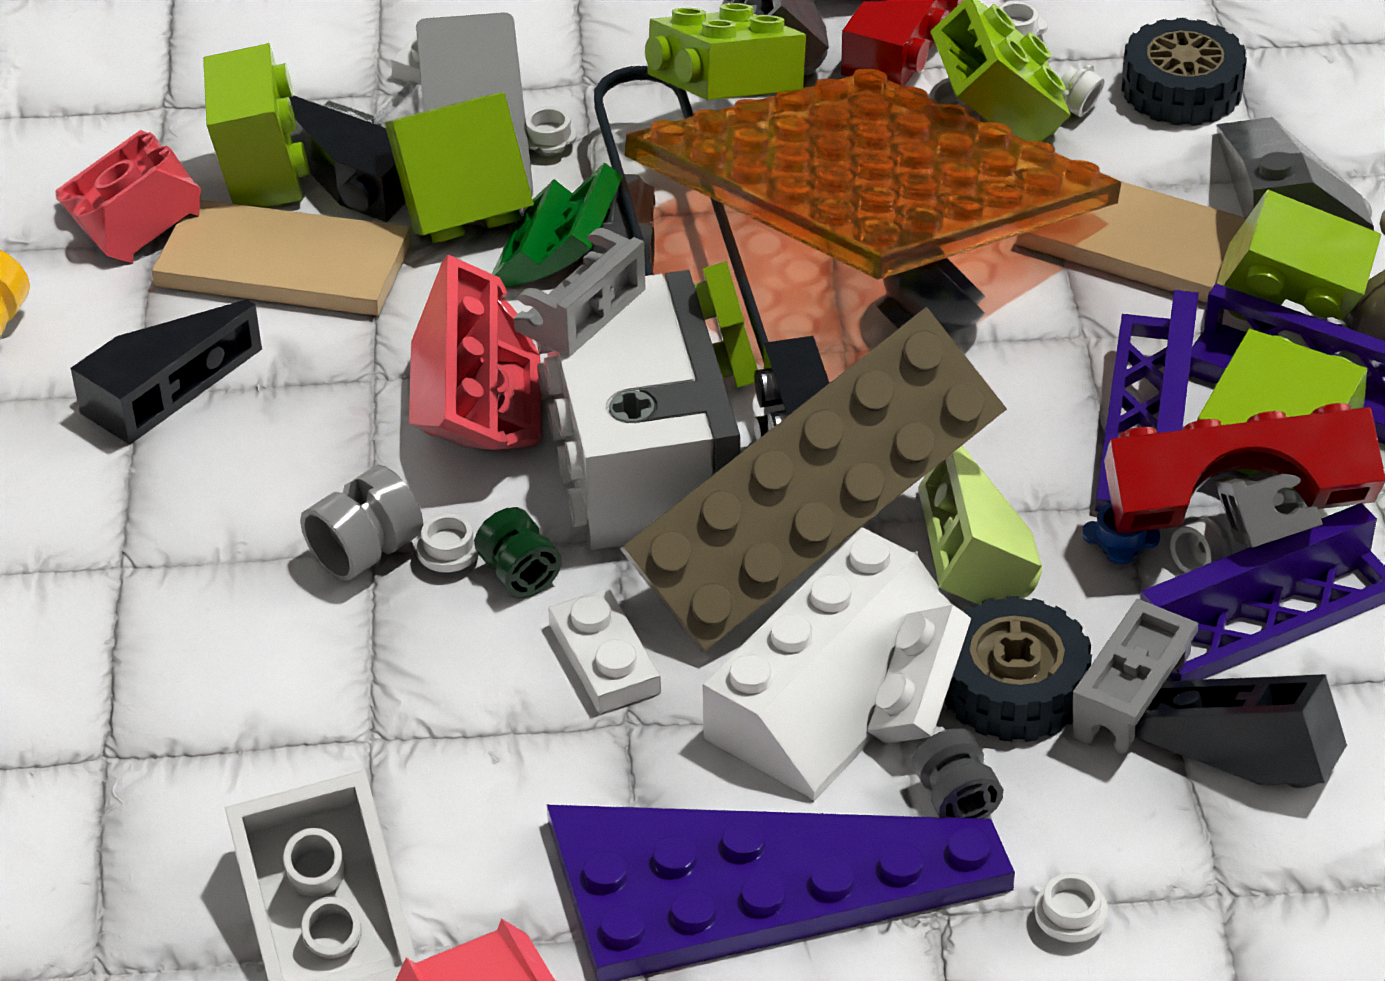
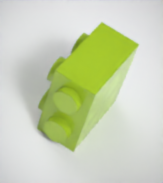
M963 0L930 31L956 97L1028 151L1033 150L1046 137L1055 133L1060 125L1071 116L1062 96L1066 87L1048 64L1047 60L1051 58V53L1047 46L1035 34L1029 32L1024 36L1016 30L1011 18L996 4H992L988 8L979 0Z
M747 4L720 5V12L706 13L705 10L698 8H675L672 10V17L651 18L649 21V38L645 44V59L648 64L647 74L705 100L803 90L806 34L784 26V19L781 17L754 14L753 7Z
M505 92L492 93L384 122L414 234H430L432 243L441 242L465 235L464 224L485 219L487 228L518 221L521 219L518 209L534 205Z
M1249 328L1199 414L1197 421L1217 419L1221 421L1222 425L1244 423L1250 417L1268 411H1281L1286 414V417L1309 415L1316 408L1333 403H1345L1350 405L1351 409L1364 408L1367 368L1352 363L1344 357L1331 356L1295 344L1287 338L1271 336ZM1250 469L1236 470L1248 475L1262 472Z

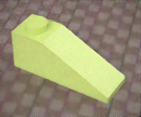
M961 446L928 472L918 486L939 588L979 605L982 604V601L991 598L1000 600L1006 599V596H1019V599L1021 597H1028L1036 588L1042 572V564L1033 532L966 449Z

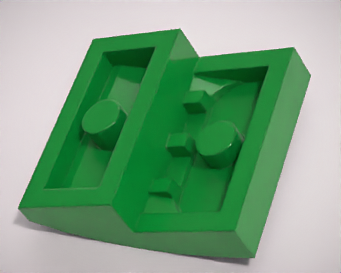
M604 163L573 193L555 179L552 180L533 198V206L522 209L520 213L521 219L516 221L492 274L500 277L505 287H510L547 277L578 260L591 249L593 243L587 239V236L595 229L601 227L623 176Z

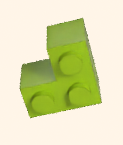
M270 43L203 57L206 126L232 204L267 208L303 200L301 177L310 175L303 142L293 143L290 132L296 131V123L289 97H293V88L286 63L276 65Z
M1267 189L1229 243L1217 284L1278 305H1282L1287 299L1304 306L1307 311L1316 316L1333 317L1343 321L1365 294L1382 234ZM1228 310L1234 317L1247 321L1243 315Z

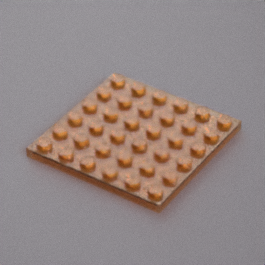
M859 69L854 72V76L838 80L820 79L816 81L815 86L803 88V90L778 92L776 96L760 100H738L735 106L721 110H698L694 113L693 117L678 121H655L651 124V128L626 134L624 156L877 280L1117 204L1122 182L1099 172V166L1092 162L1066 158L1055 153V148L1048 143L1027 141L1011 134L1012 129L1004 124L983 122L970 116L969 110L965 107L937 102L928 98V93L925 90L911 86H900L887 80V75L884 72L874 69Z

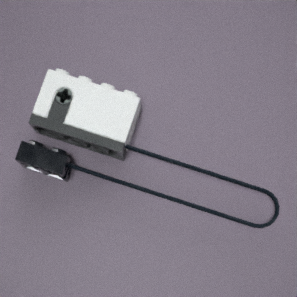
M629 66L614 70L603 77L595 87L594 108L611 167L623 176L618 186V191L632 238L636 237L642 241L644 239L607 118L603 97L608 90L616 85L632 80H649L662 83L672 89L678 97L764 362V369L755 370L754 372L757 401L760 408L764 407V416H757L754 419L757 441L830 383L814 336L768 342L687 92L648 75V66ZM645 243L646 290L570 357L537 342L539 354L547 353L544 363L537 364L542 399H553L554 401L553 404H547L551 437L553 441H564V445L557 447L562 482H574L575 488L568 489L572 523L574 527L585 526L591 551L624 546L740 454V432L690 270L665 273V278H663L662 274L654 275ZM553 289L543 290V292L549 294Z

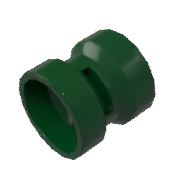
M518 507L502 509L487 518L477 530L474 539L475 550L488 567L496 570V577L510 595L518 598L533 596L543 591L557 577L562 565L561 554L547 537L539 534V527L525 510Z

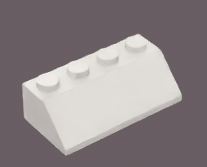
M861 527L702 684L704 740L815 801L875 738L867 729L876 706L877 691L885 680L896 647V636L905 621L906 615L952 604L916 554Z

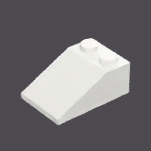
M365 769L224 807L268 981H395L406 957L417 963Z

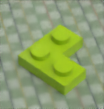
M724 261L704 267L702 272L705 281L694 284L704 319L707 320L714 317L717 319L722 341L712 343L722 377L733 376L737 388L754 383V372L758 368L745 328V320L728 263Z

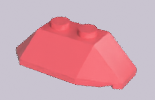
M448 254L440 265L411 340L409 424L422 429L432 436H439L463 447L500 450L536 446L542 438L541 392L537 364L540 363V354L531 338L514 330V317L517 315V312L505 299L508 292L501 278Z

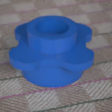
M1110 502L1100 508L1097 514V521H1089L1083 526L1082 537L1087 543L1097 544L1112 563L1128 564L1133 561V557L1144 548H1155L1158 546L1160 531L1154 529L1117 534L1112 503Z

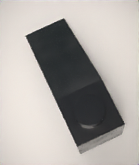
M294 95L289 97L296 123V131L290 132L293 143L303 142L310 174L340 206L388 222L406 202L386 128Z
M246 299L114 337L70 368L80 414L127 444H132L262 350L256 304Z
M1326 674L1165 681L1135 726V737L1259 785L1288 784L1294 788H1306L1318 783H1325L1347 746Z

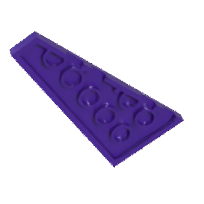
M546 804L548 825L597 981H620L1004 893L1014 889L1015 871L992 819Z

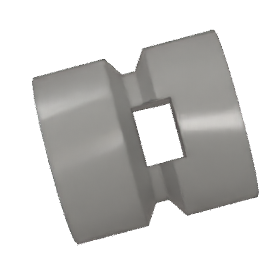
M378 464L345 484L343 493L335 491L303 511L300 518L302 534L316 560L329 574L337 580L344 582L355 578L379 562L382 554L381 550L386 554H390L419 536L424 525L422 512L407 484L394 471Z

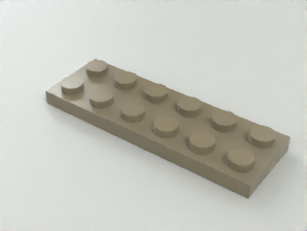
M925 307L627 542L620 550L701 653L705 652L1006 411L1007 408L931 311Z

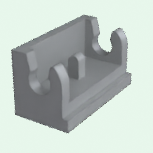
M604 228L595 229L587 236V239L594 245L604 247L607 252L601 254L590 251L583 257V264L549 294L535 288H527L520 293L517 299L524 305L533 308L528 312L521 311L514 317V330L568 357L573 355L646 290L644 241L636 237L630 240Z
M1262 471L1240 479L1226 476L1214 480L1234 541L1253 548L1323 524L1317 507L1300 508L1298 502L1283 503L1284 496L1277 491L1282 488H1293L1299 484L1301 479L1295 475L1279 474L1274 476Z
M1136 599L1073 691V739L1090 746L1097 736L1100 725L1111 730L1115 735V751L1118 754L1125 753L1135 738L1136 724L1172 670L1181 668L1189 657L1191 641L1198 632V623Z

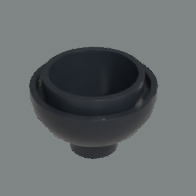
M902 229L893 236L887 245L883 260V283L886 294L875 306L898 329L925 307L931 311L946 332L968 328L986 314L978 306L986 296L919 229L910 237Z

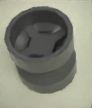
M956 728L938 732L923 742L913 756V768L923 786L932 791L931 802L939 817L985 819L1001 803L1004 789L992 768L984 764V753L972 732Z

